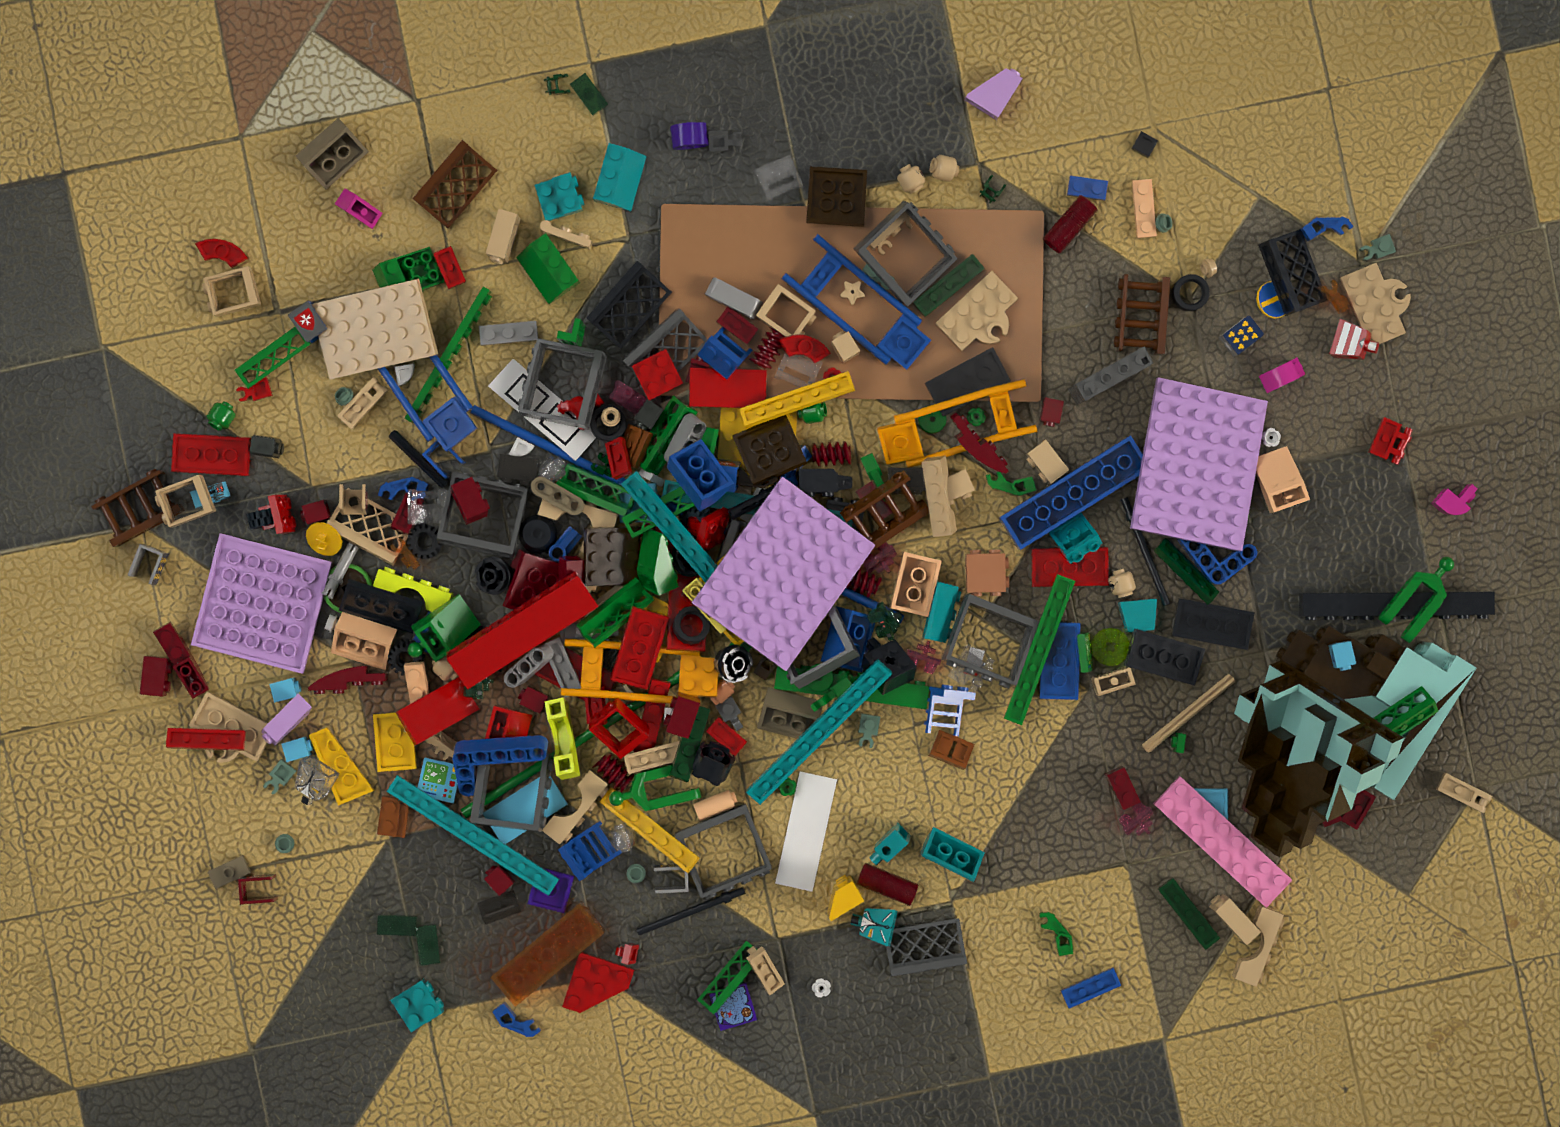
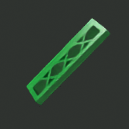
M575 318L572 333L558 331L557 339L560 343L581 347L586 326L581 319Z
M293 327L236 368L235 372L249 389L311 343L310 341L306 342L297 328ZM297 335H300L305 342L299 348L291 346L292 339ZM279 348H288L287 356L284 359L275 358L276 351ZM265 358L272 359V366L268 370L260 369L261 361ZM249 370H256V379L249 383L243 374Z
M672 396L650 431L653 436L646 450L647 458L640 464L644 471L657 476L666 463L664 454L683 417L689 413L696 416L698 413L694 408L684 404L675 396ZM677 403L679 407L676 410V412L672 414V409ZM667 421L666 428L662 430L663 423ZM657 437V442L652 446L653 439Z
M568 463L562 479L557 481V485L581 499L619 515L626 516L632 511L635 500L631 497L628 504L622 502L619 494L623 492L629 494L622 485ZM570 470L575 471L580 480L574 482L567 479ZM585 479H594L597 487L593 489L587 487ZM605 485L611 486L614 494L606 495L602 487Z
M682 487L660 497L665 505L672 502L678 504L676 511L673 512L675 516L695 506L693 502L690 504L681 502L682 497L687 495ZM642 508L622 517L632 539L656 527L654 522L647 520L648 515ZM637 520L643 521L641 530L634 533L630 524Z
M634 578L576 624L583 638L596 648L628 622L632 606L644 609L654 601V598L644 590L640 581ZM642 596L646 598L642 602L637 603V600H639ZM630 609L627 614H622L625 610ZM611 621H616L612 626H607ZM596 633H601L596 639L591 638Z
M1421 686L1373 718L1382 723V719L1385 717H1393L1391 723L1383 725L1402 736L1437 713L1438 708L1435 700ZM1420 694H1423L1426 698L1421 703L1414 702L1415 698ZM1402 706L1409 707L1406 713H1398V709Z
M748 941L741 946L697 999L713 1015L718 1012L753 970L748 960L742 959L744 949L747 946L749 948L752 947ZM734 963H741L740 972L737 975H730V966ZM726 971H728V975H727V976H723V974H724ZM720 978H728L729 985L724 990H718L717 982ZM708 993H716V1000L711 1006L703 1000Z

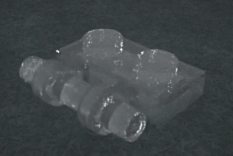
M969 644L966 645L958 658L989 671L993 669L992 665L995 662L990 657H988L985 663L982 662L981 658L984 653ZM959 666L952 668L948 674V677L965 686L968 680L971 681L972 684L969 690L975 693L983 685L982 681L984 679H981L982 675L978 674L975 678L971 674L964 672V668Z

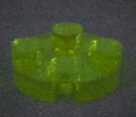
M1104 628L1094 635L1091 642V651L1093 657L1099 663L1114 666L1126 659L1129 640L1121 630ZM1107 642H1114L1113 648L1115 650L1113 652L1111 650L1106 651Z

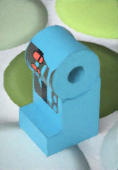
M226 482L207 487L213 504L231 497ZM190 491L195 508H202L197 491Z

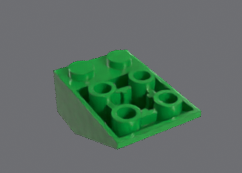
M430 247L381 262L372 269L379 288L419 279L423 292L444 283Z
M650 529L643 533L637 573L642 587L659 596L679 587L677 583L678 575L673 569V558L667 548L668 540L666 536Z

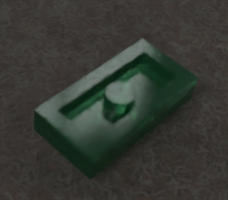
M586 73L570 83V86L592 116L608 105Z
M378 915L377 935L416 936L417 916Z
M436 924L415 927L419 964L424 966L440 963Z

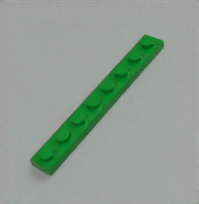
M484 286L440 357L447 371L453 363L451 359L454 354L457 356L462 349L461 342L471 334L472 329L470 327L473 322L477 323L480 319L482 307L484 305L487 306L492 298L490 295L491 291ZM434 367L412 404L419 418L423 414L421 409L424 404L428 405L433 397L431 394L433 389L438 388L443 380L436 367ZM407 413L404 419L414 423Z
M1056 574L1017 686L1014 688L1003 719L1019 725L1023 724L1072 592L1074 580Z

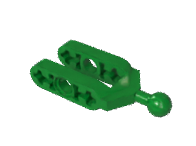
M1443 557L1439 561V568L1434 574L1414 572L1385 607L1378 620L1385 625L1389 624L1422 582L1434 594L1400 636L1407 643H1410L1447 597L1441 577L1445 572L1453 569L1454 561L1452 558Z
M671 764L635 773L630 790L624 793L613 791L609 796V801L612 805L619 806L624 800L632 799L643 811H649L701 798L700 788H694L647 800L644 782L669 776L672 768Z

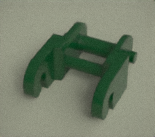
M568 74L553 75V78L548 76L547 79H544L547 82L548 88L545 93H549V95H552V93L556 95L570 93V90H559L558 79L566 78ZM551 81H555L556 89L552 90Z
M992 174L983 185L985 189L983 191L980 190V197L983 195L988 198L990 204L992 201H996L994 199L995 196L998 198L1006 187V184H1004L1000 191H995L988 183L993 177ZM987 188L995 193L993 197L985 192Z
M599 453L598 459L604 462L605 465H598L596 468V464L592 463L591 469L602 476L605 474L608 477H612L611 470L607 468V466L610 467L608 456L602 457L603 454Z

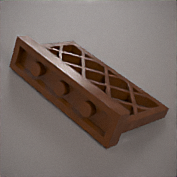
M461 140L412 199L448 229L498 170L474 151L466 142ZM468 151L475 156V164L464 165L463 156ZM477 159H479L483 164H478ZM476 166L477 178L465 179L464 167ZM478 166H487L492 172L487 177L479 178ZM462 167L463 179H451L452 169ZM449 174V180H444ZM477 180L475 192H466L465 181ZM479 180H484L479 186ZM463 181L464 192L453 193L452 182ZM442 182H450L451 193L439 194L438 186ZM437 189V194L431 195ZM467 194H472L467 200ZM453 195H464V205L454 207ZM439 196H451L452 207L440 208ZM429 197H437L438 208L430 209L424 203ZM452 209L453 218L446 223L441 218V210ZM454 209H459L456 214L454 213ZM434 210L439 211V216L434 212Z

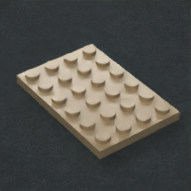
M419 279L311 304L327 327L318 337L329 379L438 354Z

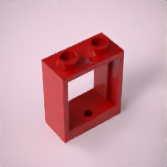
M616 698L613 702L609 701L603 710L599 713H594L589 719V731L620 759L649 737L650 727L619 698ZM616 711L636 728L621 741L601 725L604 720Z

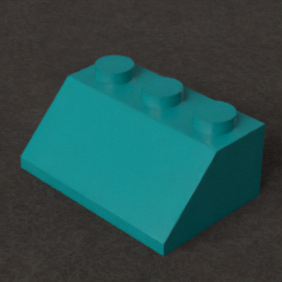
M608 143L593 196L594 202L631 212L647 156L626 147Z
M941 582L936 583L929 616L924 627L923 638L946 643V640L949 639L952 631L949 628L950 623L955 621L957 610H954L955 602L959 603L961 591H958L959 587Z
M933 827L924 841L920 854L922 857L974 882L985 852Z

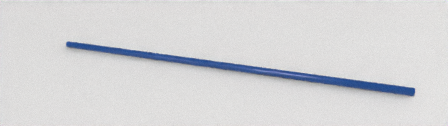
M476 405L473 406L470 412L593 474L617 484H621L626 480L623 477L616 480L605 474L602 476L591 469L593 462L580 456L575 461L556 444ZM672 502L666 506L671 512H675L678 504ZM845 588L841 595L900 624L905 616L873 599L860 595L856 591L854 592L850 588Z

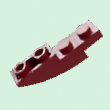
M955 412L950 416L960 431L954 437L973 457L996 471L1005 474L1009 472L1005 467L1008 463L1002 455L998 457L995 453L997 448L991 440L988 442L983 438L978 442L980 437L974 430H969L967 427L969 422L963 414L959 416Z
M170 621L154 630V635L172 662L173 669L191 698L194 699L208 691V684L182 636H179L172 622Z
M368 666L346 668L315 681L308 687V691H314V694H325V690H333V694H343L344 690L350 689V682H352V686L364 685L363 682H371V685H383V681H388V673H368Z

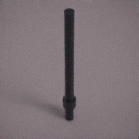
M1128 497L1121 499V502L1126 512L1124 514L1125 518L1131 525L1133 509ZM1132 529L1163 606L1170 604L1169 598L1142 531Z
M741 887L731 892H723L718 897L636 929L637 933L640 936L721 903H729L732 899L746 894L745 889Z

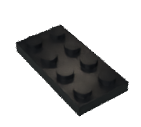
M992 347L929 380L925 385L935 404L985 388L1006 384L1011 380ZM972 401L943 409L939 412L944 417Z
M349 579L339 611L413 634L411 626L417 623L423 602Z
M1178 598L1171 636L1248 650L1255 612L1213 604L1207 605L1202 602Z
M1134 628L1124 666L1195 686L1206 649Z

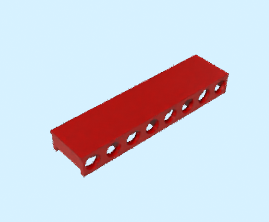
M574 571L446 652V659L465 687L469 689L599 606L579 578L577 572Z

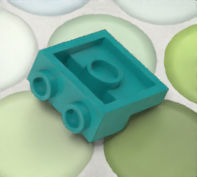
M571 172L535 184L545 220L552 221L583 211L584 200L582 194H577L576 187H579L576 176H572Z
M1081 512L1048 532L1070 564L1081 561L1085 554L1090 551H1097L1100 545L1103 544L1098 533Z
M424 978L390 1000L410 1032H413L444 1012L442 1000L439 997H435L432 992L434 991L433 986L429 981L426 982Z

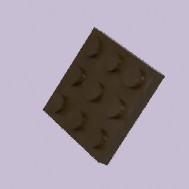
M810 166L806 223L864 227L867 170Z
M786 415L732 435L754 487L807 464Z
M626 526L584 528L583 584L585 586L626 585L634 578L639 580L637 566L641 548V535L632 539ZM631 526L634 533L641 530L640 526Z

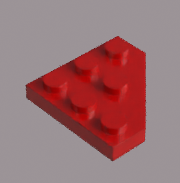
M580 951L562 1007L581 1013L629 988L635 969Z

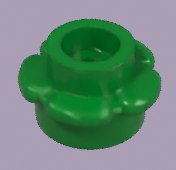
M972 408L968 411L967 421L973 426H980L981 423L985 422L986 416L981 408Z
M788 777L778 789L783 796H792L796 792L797 784Z

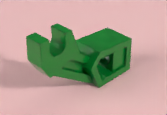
M873 453L860 458L870 480H874L877 487L882 485L883 480L881 476L883 474Z
M996 472L997 480L995 481L991 479L990 474L985 475L987 483L992 489L1001 490L1016 496L1036 490L1033 477L1014 480L1011 483L1006 481L1001 472ZM1023 482L1025 491L1018 492L1017 488L1014 487L1015 483Z
M851 674L830 687L831 691L812 703L810 706L813 711H817L835 697L838 699L855 682Z
M1048 911L1040 912V918H1047L1046 923L1040 924L1041 928L1053 930L1056 933L1054 938L1057 954L1059 956L1073 954L1072 935L1057 920L1055 914ZM1061 935L1067 937L1068 943L1060 944L1059 937Z

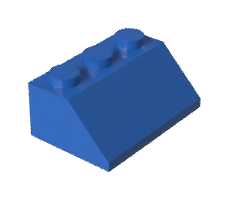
M702 439L669 456L667 469L699 512L716 503L734 485L732 479Z
M836 606L860 655L840 667L862 672L863 654L868 652L866 647L867 640L872 637L877 617ZM832 621L821 662H825L845 651V647Z

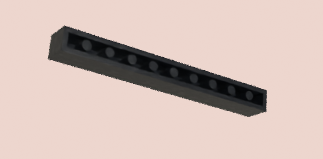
M1397 592L1299 593V616H1305V620H1317V616H1324V620H1336V616H1343V620H1355V616H1362V620H1374V616H1379ZM1414 592L1396 616H1400V619H1412V615L1418 614L1434 592ZM1446 592L1447 597L1434 613V615H1439V619H1451L1450 615H1458V619H1470V615H1477V619H1489V615H1495V592Z

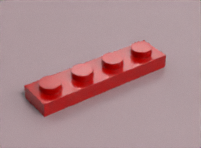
M651 678L648 694L668 696L671 683ZM645 702L641 719L650 727L649 737L633 749L634 753L655 747L666 703Z
M167 728L166 748L244 751L246 731Z

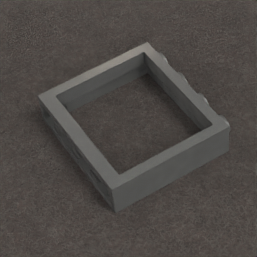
M902 201L853 249L897 299L908 307L958 258L954 255L955 251L949 244L945 245L943 243V236L937 230L933 231L929 227L931 225L929 220L917 213L919 209L912 202ZM904 211L944 255L907 293L904 292L866 249Z
M537 338L536 344L532 348V360L527 366V380H524L522 385L523 395L522 399L520 398L518 401V412L522 416L589 429L607 359L606 354L599 350ZM546 350L593 359L578 420L530 410Z
M1144 346L1068 388L1076 405H1079L1154 363Z
M464 472L463 474L453 473L437 535V542L513 559L529 495L528 489L520 486V484L508 485L502 480L494 482L489 481L488 478L483 476L473 477L475 482L478 481L481 490L521 498L510 546L446 533L454 504V498L450 492L451 485L470 478L469 474Z
M966 594L962 600L941 660L946 661V665L957 668L959 666L964 668V672L968 674L982 675L981 679L986 681H998L1001 687L1009 689L1010 686H1017L1039 621L974 595ZM969 605L1026 627L1009 678L951 656Z
M835 603L828 614L845 647V651L801 675L798 674L792 662L787 669L789 674L786 676L791 685L795 684L799 689L860 656Z
M547 754L545 759L542 760L533 824L483 818L490 764L478 765L470 823L542 832V828H544L546 823L544 812L545 809H548L549 805L547 791L551 789L552 779L549 778L550 770L553 771L554 769L552 755Z
M746 803L675 832L676 839L687 847L685 838L744 814L763 859V865L707 888H704L698 871L694 866L690 873L701 898H712L720 890L727 892L735 888V884L739 882L742 885L752 881L751 877L756 875L763 877L769 874V870L772 869Z

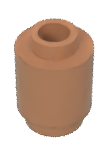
M721 678L718 681L717 697L709 698L715 705L722 704L735 693L733 688L736 686Z

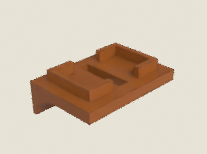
M939 730L928 756L964 770L975 744ZM953 742H956L952 756L949 758L948 754Z

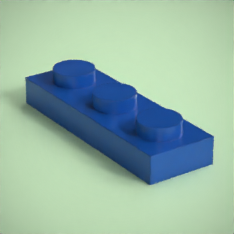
M1112 967L1060 991L1067 1007L1070 1009L1120 987L1121 983Z

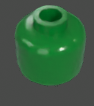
M225 401L214 403L206 416L209 421L208 424L218 431L228 429L236 416L232 410L233 406Z
M821 402L798 410L799 418H802L806 424L822 422L824 417L827 416L826 403Z

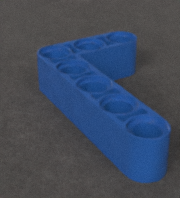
M1177 539L1202 574L1212 584L1224 583L1257 556L1255 546L1243 544V550L1246 547L1251 550L1249 558L1243 556V550L1240 552L1233 551L1218 562L1205 544L1198 543L1197 549L1193 551L1189 548L1190 541ZM1204 555L1209 558V564L1206 566L1201 564V557ZM1230 559L1236 562V567L1233 570L1229 569L1227 565ZM1216 570L1221 574V578L1218 581L1212 578V574Z
M536 735L457 742L452 760L460 793L468 797L474 795L477 777L476 765L532 762L545 759L548 748L547 738Z

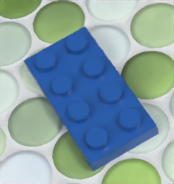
M1060 622L1040 675L1039 699L1078 700L1079 650L1077 635L1080 634V623Z

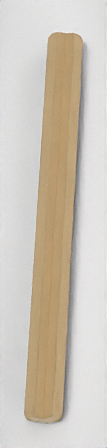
M1227 674L1143 743L1142 747L1145 751L1149 753L1235 683V679L1230 674Z

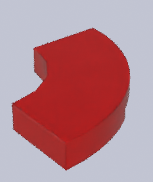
M206 239L195 243L205 261L221 259L233 268L249 259L238 246L225 240Z
M796 334L779 339L788 357L796 354L804 355L813 363H817L831 354L823 343L810 336Z

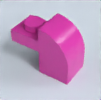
M1295 358L1260 375L1259 378L1266 392L1269 393L1304 376L1305 372L1298 358Z
M1467 484L1458 496L1448 488L1443 489L1431 504L1446 515L1464 514L1471 509L1466 502L1470 503L1475 498V492L1478 488L1473 484Z

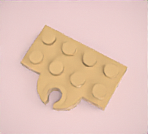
M1377 262L1340 278L1361 328L1371 333V341L1381 344L1406 333L1399 315L1409 306L1411 296L1407 294L1402 300L1395 297L1397 289L1403 290L1407 288L1403 282L1397 279L1384 280Z
M991 271L936 322V325L961 351L975 339L986 345L996 344L1000 342V339L994 337L991 334V330L994 327H999L1002 330V335L1006 337L1009 329V320L1005 311L1018 298Z
M209 691L206 692L189 724L190 727L194 729L246 731L244 751L224 750L223 756L218 758L217 762H229L237 758L240 753L257 762L267 745L261 733L262 729L268 724L267 722ZM205 750L209 758L214 756V750Z

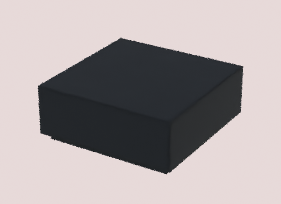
M1141 131L1131 149L1149 158L1158 140Z

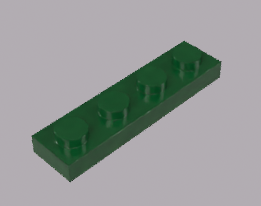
M971 254L917 298L913 304L926 317L985 268L974 254Z
M1167 538L1163 539L1155 548L1154 552L1207 605L1215 599L1220 591Z
M699 706L689 738H680L669 774L670 777L686 783L689 782L694 757L700 746L711 709Z
M1173 877L1158 888L1161 895L1205 950L1221 939Z

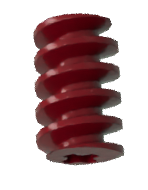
M771 327L769 328L772 333H765L768 339H761L764 346H757L760 352H753L756 359H749L764 370L766 368L772 369L769 362L776 363L773 356L781 355L777 351V349H783L779 339L785 337Z
M838 441L835 442L834 447H832L831 442H828L826 448L823 442L820 443L819 448H817L815 443H812L813 464L816 462L818 467L821 466L822 461H824L825 466H828L829 461L832 462L833 466H836L837 460H839L841 465L844 464L845 460L851 465L850 445H847L846 441H843L842 447H840Z
M859 568L846 588L848 589L853 585L854 592L860 588V595L867 591V598H869L872 594L875 596L882 577L875 580V574L868 577V571L861 574V568Z
M610 752L605 754L592 768L599 766L597 773L599 774L604 771L602 778L610 777L608 784L615 782L613 789L621 788L620 792L622 793L632 782L634 774L627 776V769L621 770L623 763L616 765L618 759L614 758L611 760L612 753Z

